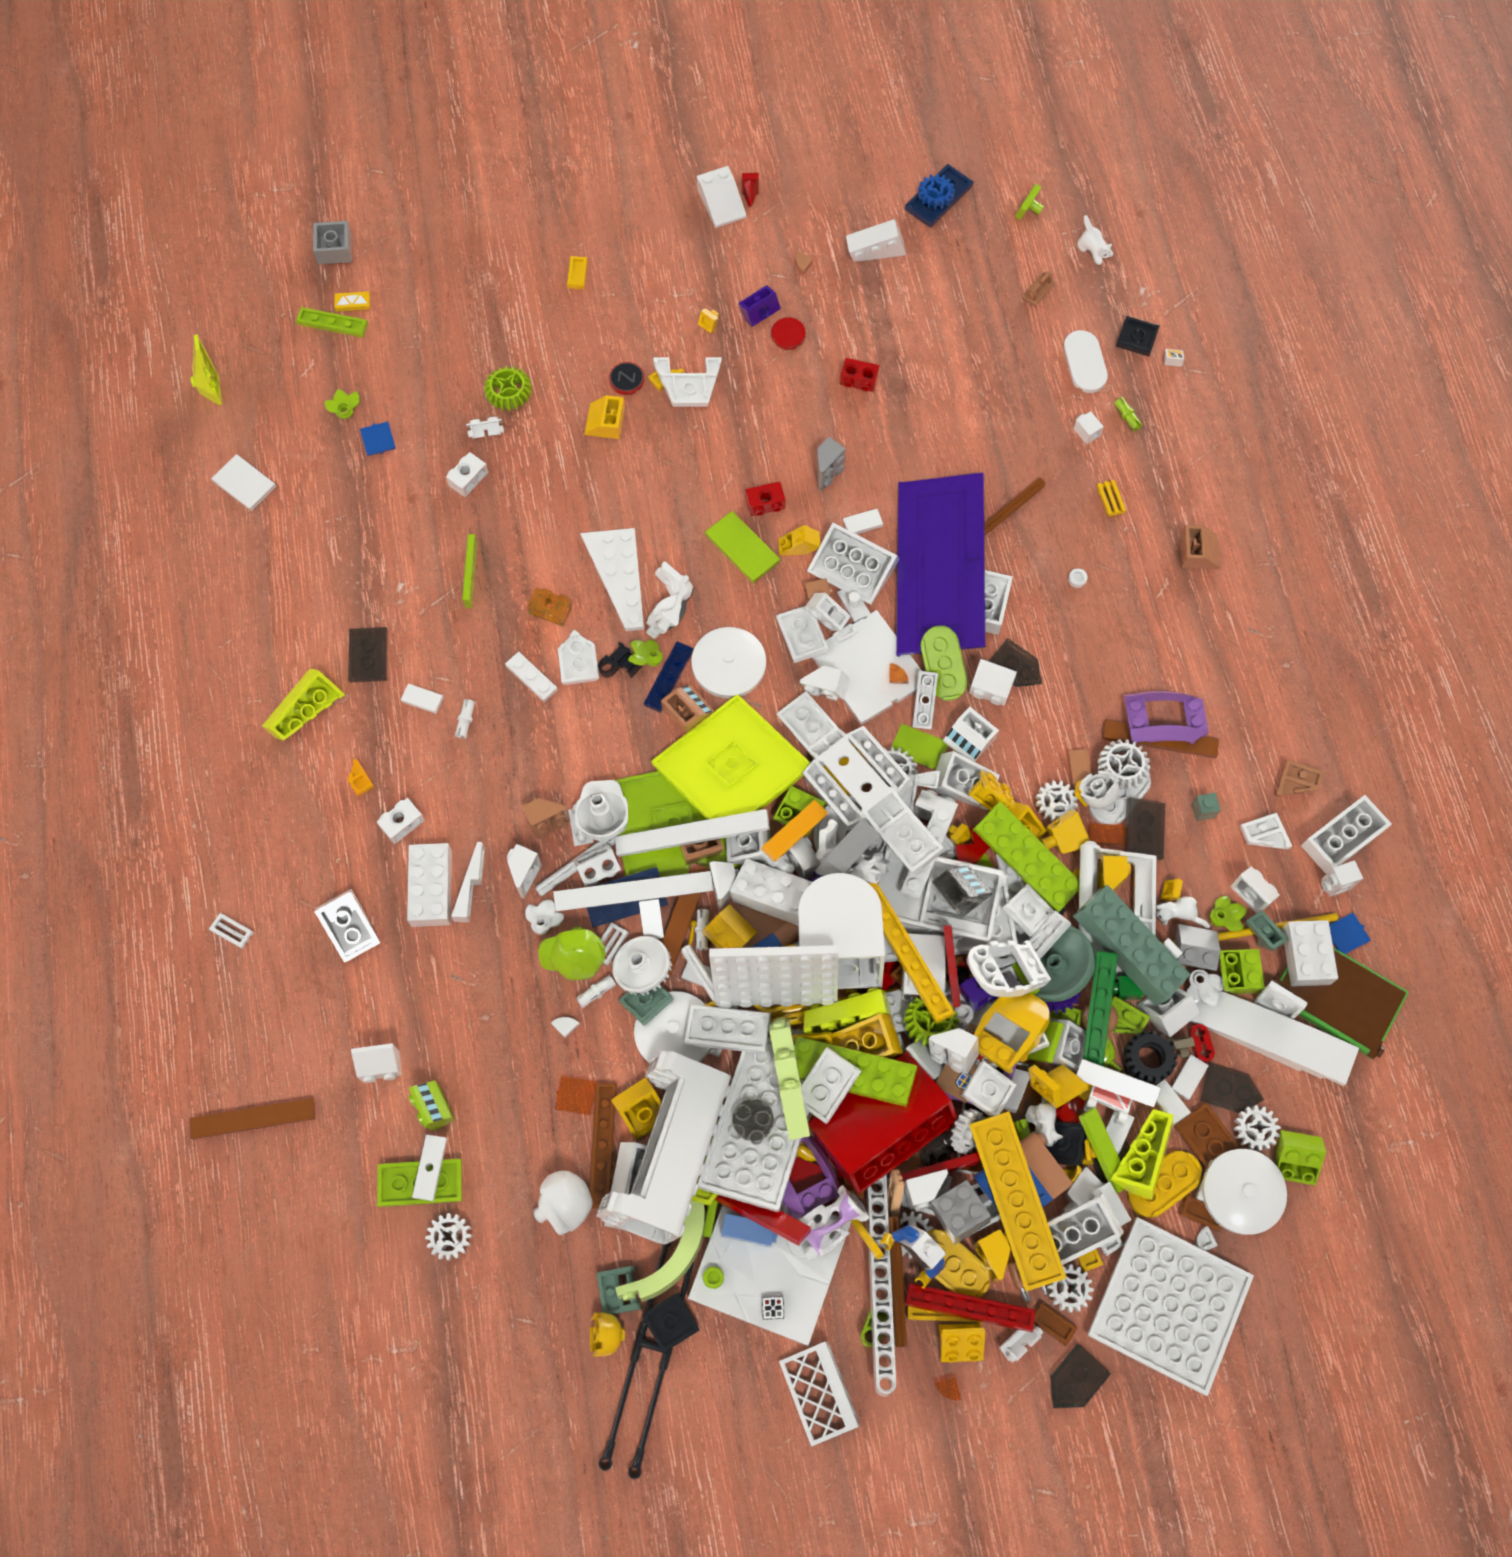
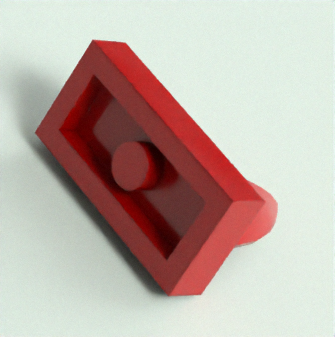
M742 173V195H745L748 205L752 207L756 194H759V173Z

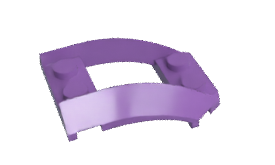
M1147 691L1124 695L1132 743L1135 741H1147L1148 743L1157 741H1185L1194 744L1200 737L1203 738L1208 734L1203 699L1172 691ZM1161 700L1183 702L1187 726H1149L1145 702Z
M811 1135L803 1137L801 1142H804L813 1154L825 1179L797 1194L791 1182L788 1181L783 1204L786 1205L791 1217L795 1219L803 1217L821 1204L824 1205L839 1197L838 1190L842 1186L827 1156Z

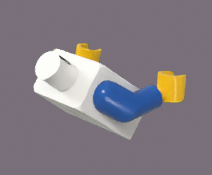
M913 1225L905 1226L892 1234L885 1233L879 1243H885L884 1249L889 1251L894 1241L899 1242L926 1270L921 1271L915 1279V1282L921 1280L924 1283L921 1287L922 1289L928 1285L931 1278H934L945 1267L943 1257L946 1253L925 1231Z

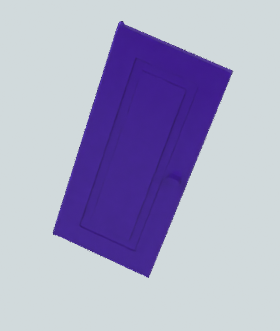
M984 473L909 482L900 481L898 483L897 556L899 561L897 563L896 656L921 654V640L924 634L935 626H946L952 629L958 637L961 650L985 648Z

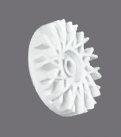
M649 936L636 937L627 941L617 951L612 964L613 976L624 991H628L630 994L634 993L636 996L637 993L645 995V992L649 995L650 990L657 991L656 987L661 988L660 983L662 981L666 982L665 978H669L668 970H672L670 967L672 966L670 961L672 958L664 944L658 939Z

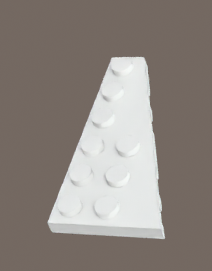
M635 528L580 533L625 631L644 630Z

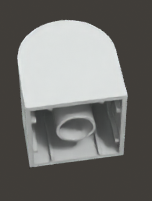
M834 873L818 878L806 888L799 902V946L838 945V989L882 987L885 950L882 907L876 891L866 881L851 874Z

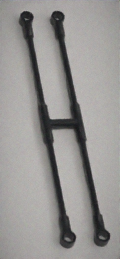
M671 1242L662 1244L663 1248L656 1271L663 1267ZM694 1262L685 1275L680 1294L683 1301L686 1296ZM654 1298L648 1300L645 1312L652 1308ZM644 1319L640 1322L632 1350L631 1364L611 1436L607 1441L604 1455L599 1461V1467L603 1471H607L612 1467L611 1459L616 1444L615 1438L642 1347L662 1353L657 1342L645 1339L648 1326ZM673 1348L662 1354L659 1365L660 1371L639 1449L637 1448L633 1465L628 1470V1474L632 1479H637L642 1474L641 1465L645 1453L644 1447L665 1370L667 1371ZM604 1459H607L610 1463L608 1468L602 1466ZM633 1468L639 1470V1474L636 1477L631 1474Z

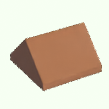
M720 839L682 845L680 849L687 865L722 854L724 847Z

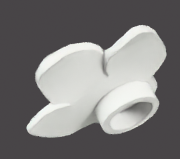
M551 899L542 901L538 907L529 904L525 912L526 919L531 922L532 930L539 935H544L550 928L559 926L564 919V914L555 912V904Z
M1201 969L1193 971L1189 977L1191 985L1187 993L1192 995L1195 1003L1201 999L1207 1005L1215 1007L1219 999L1218 991L1224 990L1222 978L1216 974L1208 975L1206 971ZM1197 976L1203 977L1202 983L1197 982Z

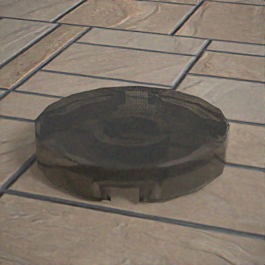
M749 1099L736 1107L733 1112L732 1122L734 1130L739 1137L754 1142L762 1140L769 1135L773 1129L774 1117L768 1104L761 1100Z

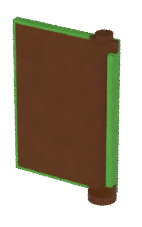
M1333 948L1338 979L1331 985L1291 986L1288 966L1280 980L1275 977L1273 978V982L1307 1002L1305 1009L1298 1016L1330 1035L1358 1047L1360 1053L1372 1060L1376 1056L1380 1058L1385 1051L1382 1043L1409 993L1407 990Z

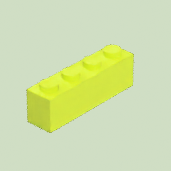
M309 669L264 722L262 727L273 737L284 741L303 727V724L315 718L319 712L325 708L327 709L335 700L340 699L345 694L319 670Z
M876 987L868 989L867 993L862 995L854 993L849 995L848 999H837V1002L832 1005H813L810 1007L811 1010L805 1011L803 1029L807 1034L836 1032L878 1014L892 1015L887 994L884 990Z
M1155 1109L1152 1110L1137 1138L1131 1144L1128 1153L1122 1159L1117 1171L1111 1177V1181L1131 1194L1153 1199L1173 1126V1114Z

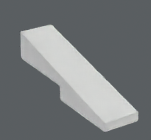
M477 842L452 912L451 917L454 922H470L473 886L482 884L485 847L482 842Z

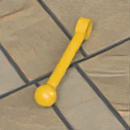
M692 920L690 924L691 932L688 945H691V947L695 927H697L696 920Z

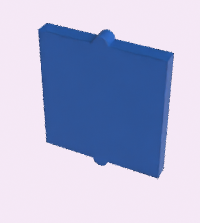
M388 421L372 424V426L360 429L367 457L396 449Z
M1354 913L1329 925L1332 944L1338 951L1344 954L1371 941L1364 930V925L1360 924Z

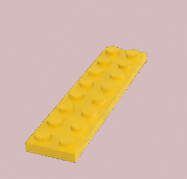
M1008 1111L969 1124L1025 1291L1027 1292L1066 1279L1067 1277L1010 1112Z

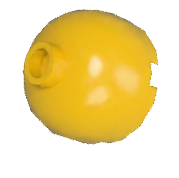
M593 1313L591 1321H595V1325L590 1327V1350L595 1352L592 1356L604 1357L612 1355L619 1349L621 1341L625 1340V1328H621L620 1321L611 1313Z

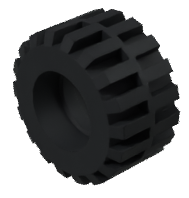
M1147 1030L1141 1034H1136L1124 1047V1052L1122 1053L1124 1061L1122 1065L1123 1067L1126 1066L1127 1070L1125 1072L1127 1075L1130 1073L1132 1077L1151 1084L1155 1083L1156 1085L1172 1074L1177 1065L1175 1060L1178 1058V1054L1174 1053L1176 1047L1175 1045H1170V1038L1167 1040L1163 1038L1165 1034L1160 1033L1157 1035V1031L1152 1030L1148 1033ZM1141 1048H1150L1158 1054L1160 1060L1158 1068H1149L1141 1062L1139 1057Z

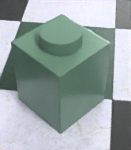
M1216 792L1198 795L1191 803L1196 821L1213 819L1221 811Z

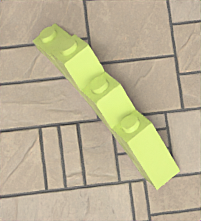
M785 1017L776 1018L773 1020L774 1022H770L769 1031L789 1140L809 1137L810 1131L796 1060L790 1019H785Z

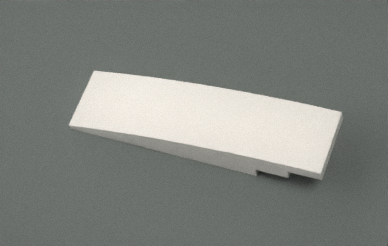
M1218 991L1219 999L1215 1007L1207 1005L1201 999L1196 1003L1200 1014L1190 1022L1202 1024L1209 1031L1299 1072L1303 1070L1320 1079L1326 1078L1339 1085H1346L1359 1050L1358 1047L1223 991Z

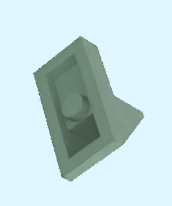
M1263 910L1246 920V925L1259 938L1257 945L1262 948L1274 951L1289 940Z

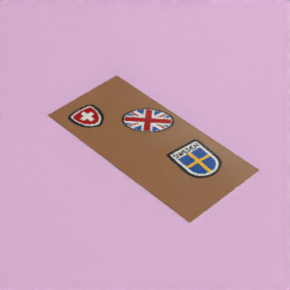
M969 1023L965 1031L974 1035L978 1026ZM984 1029L985 1032L1002 1041L1003 1038ZM979 1054L968 1074L963 1072L957 1073L946 1064L936 1084L944 1092L967 1103L968 1100L963 1098L961 1094L980 1062L985 1061L989 1064L990 1061Z

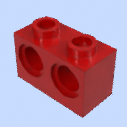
M846 357L840 375V385H844L847 388L861 389L865 392H874L880 365Z

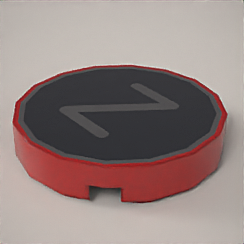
M622 362L611 370L609 374L610 385L618 394L632 395L643 387L644 373L637 364Z

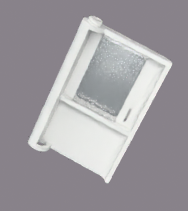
M887 845L884 860L890 862L891 871L887 875L881 874L879 886L901 923L944 932V924L952 925L953 935L985 942L991 941L1001 886L1005 887L1007 875H1004L1003 870L938 856L918 901L901 894V889L909 870ZM966 866L987 894L978 895L957 867Z

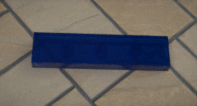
M678 641L676 642L650 690L644 706L659 713L662 712L661 700L673 691L694 648Z

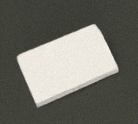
M1015 1069L1012 1081L1017 1085L1005 1104L1004 1109L1016 1113L1030 1079L1029 1072Z

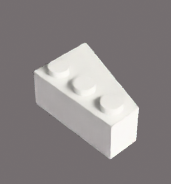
M895 219L846 235L849 253L853 262L906 255L904 241Z

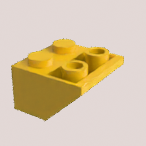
M606 395L591 402L584 435L620 439L625 413L624 397Z

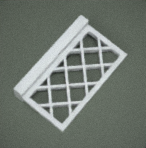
M828 1341L779 1361L811 1447L861 1426ZM814 1351L817 1352L819 1357L817 1367L805 1363L808 1354ZM804 1356L803 1361L797 1359ZM796 1361L801 1364L797 1376L788 1372L785 1363ZM820 1365H822L824 1371L819 1369ZM803 1366L815 1370L811 1382L799 1377ZM817 1372L826 1375L828 1381L825 1388L813 1384ZM798 1380L809 1385L805 1397L796 1393L795 1387ZM829 1385L832 1392L827 1390ZM812 1387L823 1391L819 1404L807 1399ZM826 1393L835 1398L836 1403L833 1410L821 1405ZM806 1401L817 1406L813 1418L804 1414L803 1408ZM820 1408L831 1413L827 1425L816 1420ZM834 1414L843 1419L844 1428L836 1430L830 1427ZM807 1420L812 1421L811 1424H810V1427H809V1424H808ZM814 1423L826 1428L823 1436L814 1440L811 1432ZM828 1429L833 1431V1433L826 1435Z

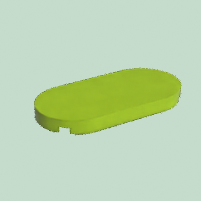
M946 626L932 627L924 634L921 640V651L926 672L938 673L936 696L946 701L955 700L965 692L968 683L959 640L955 632Z

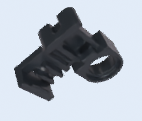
M619 642V647L610 656L606 655L598 664V670L601 676L605 678L612 677L623 667L627 669L626 672L632 678L643 667L628 661V658L632 655L631 650L628 647L625 648L624 644ZM604 665L612 666L611 670L607 672L602 671Z

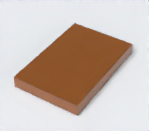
M1207 1102L1173 1126L1205 1170L1208 1168L1210 1160H1214L1227 1151L1241 1149Z

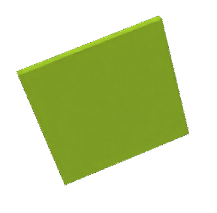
M659 771L614 780L620 785L622 794L628 804L627 827L618 836L707 820ZM726 838L720 839L724 847L722 854L694 863L710 869V862L712 861L727 862ZM680 846L622 856L626 876L656 867L660 878L688 874L691 864H685ZM733 864L734 869L743 866L741 864Z

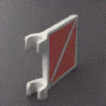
M1093 1085L1084 1111L1095 1108L1097 1102L1116 1110L1119 1114L1115 1125L1122 1128L1127 1121L1133 1099Z

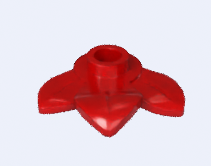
M1079 1097L1071 1099L1056 1109V1117L1067 1123L1080 1122L1077 1112L1081 1110L1085 1101Z

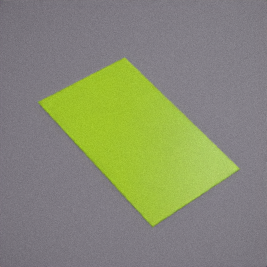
M902 723L892 744L894 751L901 748L902 754L907 751V757L913 756L914 762L934 770L937 769L941 754L946 753L948 748L943 739Z

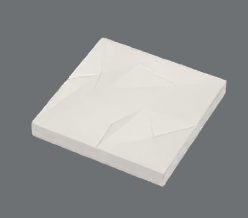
M782 1201L780 1211L790 1215ZM723 1205L688 1299L808 1346L845 1239L825 1256H818L809 1261L794 1255L788 1247L787 1239L779 1235L777 1236L776 1243L772 1242L771 1247L721 1237L725 1214L745 1216ZM818 1214L816 1218L822 1220V1215ZM831 1214V1220L833 1222L839 1219L838 1216ZM849 1221L842 1228L845 1231L849 1230L851 1222ZM832 1232L829 1235L830 1239H836L839 1236V1232ZM709 1267H718L724 1274L723 1284L719 1288L710 1289L703 1282V1274ZM783 1296L784 1319L763 1320L762 1297Z

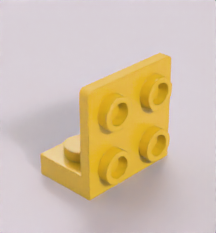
M1063 1064L1048 1073L1040 1070L1036 1065L1028 1068L1031 1087L1055 1108L1060 1107L1088 1090V1085Z

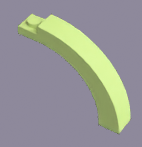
M694 1201L690 1202L692 1208L689 1215L685 1217V1229L672 1257L652 1275L636 1282L615 1287L619 1299H623V1301L636 1298L635 1295L639 1294L642 1302L652 1299L671 1288L683 1277L694 1262L703 1241L706 1220L704 1204Z

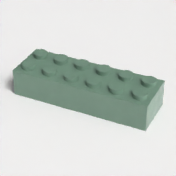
M1109 885L1096 891L1073 915L1105 952L1118 953L1117 965L1155 1006L1167 1001L1191 975Z

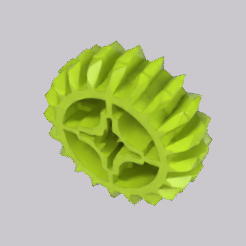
M507 365L505 369L499 367V371L493 370V375H488V380H485L484 386L485 396L489 403L494 405L496 409L500 407L502 411L508 408L509 412L511 408L517 410L518 406L523 407L524 402H528V397H531L532 391L531 381L527 374L522 372L520 368L516 370L514 366L509 369ZM518 383L521 385V389L517 388ZM496 388L499 389V393H498V394L495 393V389H496Z
M916 997L913 1003H909L908 1009L904 1013L905 1031H910L909 1038L915 1037V1043L921 1041L922 1047L929 1044L930 1036L958 1029L959 1019L956 1018L958 1015L957 1011H954V1016L937 1024L932 1019L933 1022L929 1026L932 1016L929 1011H924L928 1009L921 998L918 999Z

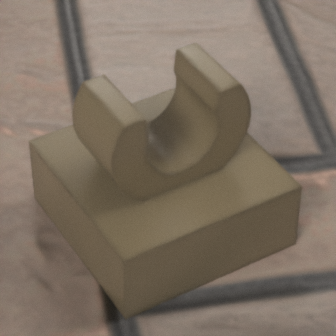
M1188 1035L1170 1038V1045H1175L1178 1056L1181 1058L1189 1057L1188 1047L1195 1046L1194 1039Z

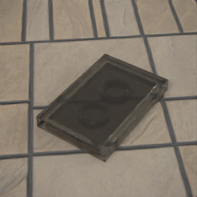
M387 627L349 629V683L387 681Z
M1131 797L1127 799L1125 852L1154 855L1156 860L1164 859L1166 803Z

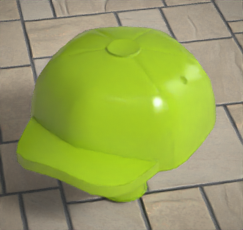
M580 926L573 927L571 931L561 932L555 937L545 939L538 947L541 966L546 970L558 971L562 976L571 981L589 979L596 975L604 963L606 954L605 946L601 939L592 931Z

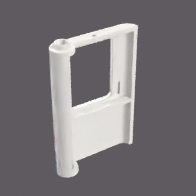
M1087 841L1081 845L1079 909L1097 891L1098 859H1102L1103 856H1127V862L1132 863L1134 866L1133 913L1156 936V856L1102 849L1093 841ZM1078 922V929L1081 932H1083L1092 943L1095 950V956L1098 950L1104 951L1102 947L1091 937V935Z

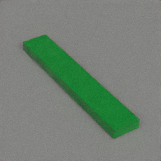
M1098 950L1083 1059L1104 1066L1118 953Z

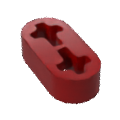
M1196 1024L1189 1030V1036L1194 1039L1195 1046H1192L1194 1056L1204 1063H1208L1215 1056L1212 1040L1207 1027L1202 1024ZM1197 1029L1199 1032H1203L1201 1036L1202 1042H1200L1199 1036L1194 1035ZM1203 1048L1204 1051L1209 1052L1207 1058H1205L1204 1055H1200V1052L1203 1051Z

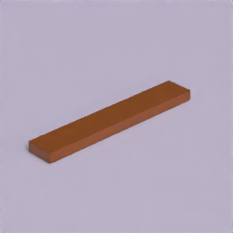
M1105 720L1103 739L1116 742L1121 739L1123 743L1128 739L1129 744H1132L1129 723ZM1204 736L1196 740L1194 744L1185 741H1157L1149 743L1143 741L1136 742V745L1216 759L1218 756L1219 739Z
M691 863L688 874L707 872L710 869ZM702 892L679 895L662 940L672 958L670 959L672 970H668L669 978L665 979L670 980Z
M596 1083L589 1186L593 1201L591 1209H599L602 1198L606 1194H610L616 1109L611 1099L616 1097V1083Z
M309 1098L189 1118L190 1138L199 1139L315 1120L314 1099Z

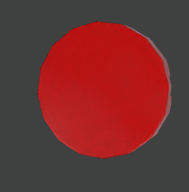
M785 317L773 324L771 336L773 342L779 348L793 350L804 343L806 330L803 323L798 319Z

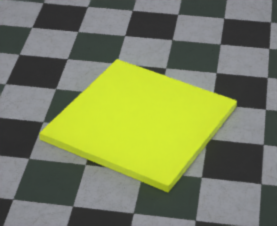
M735 695L655 757L651 764L709 820L762 810L804 776V770L810 765V762L743 698Z

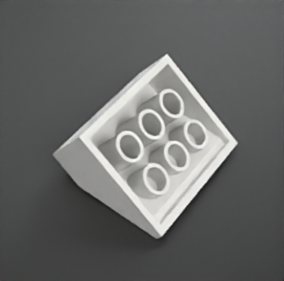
M832 523L807 572L820 579H827L828 583L849 594L857 592L861 600L872 605L899 561V557L857 534Z

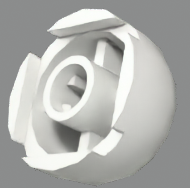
M1101 770L1098 771L1099 774L1092 776L1091 773L1087 775L1079 785V790H1082L1080 794L1083 800L1094 809L1107 808L1114 804L1119 797L1120 787L1115 775L1109 771Z

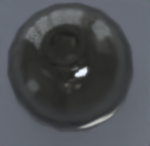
M943 1132L918 1151L919 1158L925 1167L951 1160L949 1156L953 1152L955 1154L958 1153L951 1146L953 1141L950 1140L952 1136L950 1132Z

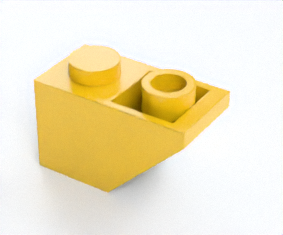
M803 525L778 538L779 555H806L819 549V531Z

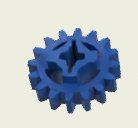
M930 174L929 179L924 177L923 182L920 181L918 187L919 199H922V204L928 203V208L932 205L934 209L937 206H940L942 209L944 204L948 206L949 202L953 201L955 194L954 183L950 184L951 179L945 180V175L939 177V174H936V177Z

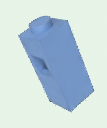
M725 1214L721 1237L771 1247L772 1242L776 1243L778 1234L748 1218Z

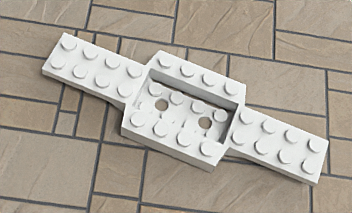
M807 691L777 713L779 719L814 758L803 772L806 780L849 831L863 818L880 833L879 836L913 875L945 851L943 846L901 799L913 785L910 777L864 726L845 734ZM842 757L849 758V763L845 766L839 765V760ZM824 765H826V767L832 772V774L838 779V781L844 786V788L862 807L861 811L847 796V794L841 789V787L835 782V780L829 775V773L823 768ZM866 783L872 785V789L869 792L861 790L862 786Z

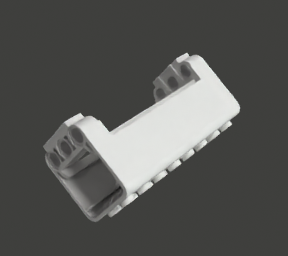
M661 1051L651 1059L645 1077L649 1078L655 1084V1087L666 1092L632 1191L629 1195L610 1191V1194H606L602 1198L596 1217L601 1218L605 1223L653 1242L667 1244L681 1237L684 1232L685 1224L683 1223L692 1208L690 1202L698 1189V1177L702 1175L705 1168L703 1162L711 1149L710 1140L716 1133L718 1127L716 1122L724 1109L722 1103L724 1097L726 1098L729 1093L731 1076L681 1054Z

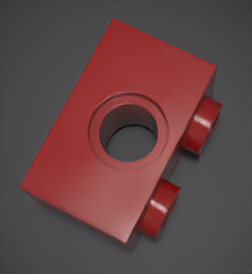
M781 482L745 489V498L750 516H762L769 512H780L786 507V499Z

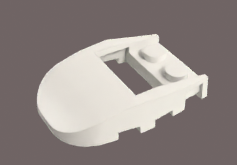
M1025 940L1023 945H1017L1015 941H1007L1006 943L991 941L987 946L979 945L970 950L967 957V964L975 979L987 993L993 996H1022L1046 986L1051 980L1029 940ZM1013 954L1030 984L1009 988L993 958Z

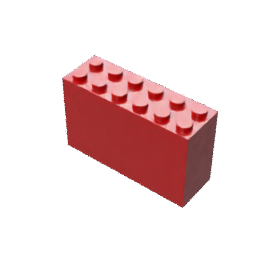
M908 1051L895 1058L897 1061L917 1065L918 1068L907 1107L848 1092L827 1124L816 1116L808 1122L816 1142L858 1195L953 1126L958 1119L952 1100Z

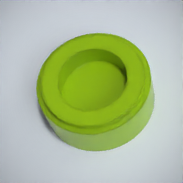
M709 1267L705 1270L703 1282L708 1288L716 1289L723 1284L724 1274L720 1268Z

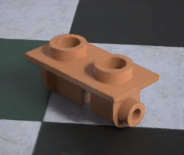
M1047 271L1041 274L1022 295V298L1036 306L1055 285V282L1052 281V273Z

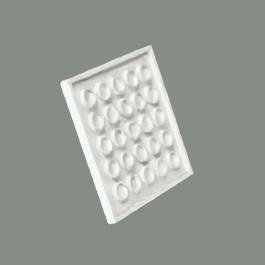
M838 945L709 949L716 1006L721 1008H730L731 1006L747 1008L752 1005L770 1007L781 1004V1006L787 1007L793 1004H801L803 1006L818 1003L832 1005L837 1002Z
M1136 1217L1087 1336L1204 1396H1208L1254 1275Z

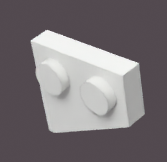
M1277 813L1240 825V830L1246 843L1249 845L1287 850L1292 847Z

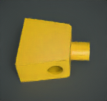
M1072 809L1049 824L1047 830L1050 836L1041 840L1048 849L1055 847L1056 851L1061 854L1079 850L1081 845L1090 841L1079 813Z

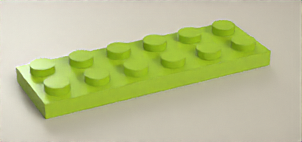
M1001 801L973 828V831L1026 884L1028 883L1054 911L1060 912L1079 891V879Z
M797 1037L794 1048L801 1081H805L826 1047H829L862 1071L849 1090V1093L907 1107L918 1069L917 1065Z

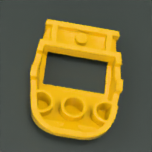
M1030 992L1022 996L999 997L983 1015L974 1033V1036L978 1037L979 1054L1011 1074L1013 1067L1019 1061L1023 1062L1032 1049L1038 1046L1043 1032L1046 1031L1050 1023V1011L1046 1003ZM996 1012L1030 1033L1018 1052L984 1031V1028Z

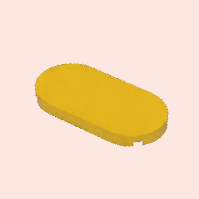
M1173 1151L1166 1155L1162 1162L1152 1200L1127 1192L1128 1203L1132 1210L1145 1218H1154L1163 1214L1199 1185L1202 1172L1199 1161L1194 1155L1183 1151Z
M941 1229L927 1231L926 1233L946 1253L943 1257L945 1267L935 1278L951 1292L979 1298L984 1296L990 1286V1274L987 1266L960 1242L954 1245L946 1231Z

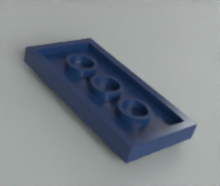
M949 164L937 173L939 177L945 175V180L950 178V184L954 183L955 194L953 201H950L948 206L944 204L942 209L940 206L934 209V206L931 205L928 208V203L922 204V199H919L918 193L905 205L907 212L930 228L973 187L974 181Z
M656 867L599 885L660 878ZM666 897L659 898L660 907L668 905ZM639 901L587 907L592 928L640 914Z

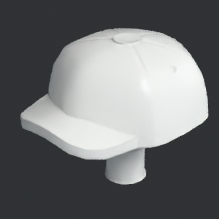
M591 781L586 783L582 789L581 797L575 806V823L578 830L591 839L605 842L621 834L627 827L628 804L617 781Z
M562 1170L554 1172L545 1178L540 1187L541 1195L538 1201V1208H535L533 1212L535 1219L539 1223H544V1221L548 1220L557 1234L564 1235L568 1231H574L585 1221L591 1211L593 1201L584 1180L572 1172Z

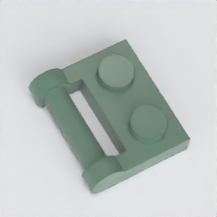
M635 1266L596 1273L602 1312L615 1315L641 1310V1303H638L637 1295H635L636 1298L629 1300L630 1304L624 1305L623 1299L618 1298L615 1288L621 1286L620 1275H625L627 1284L635 1282Z

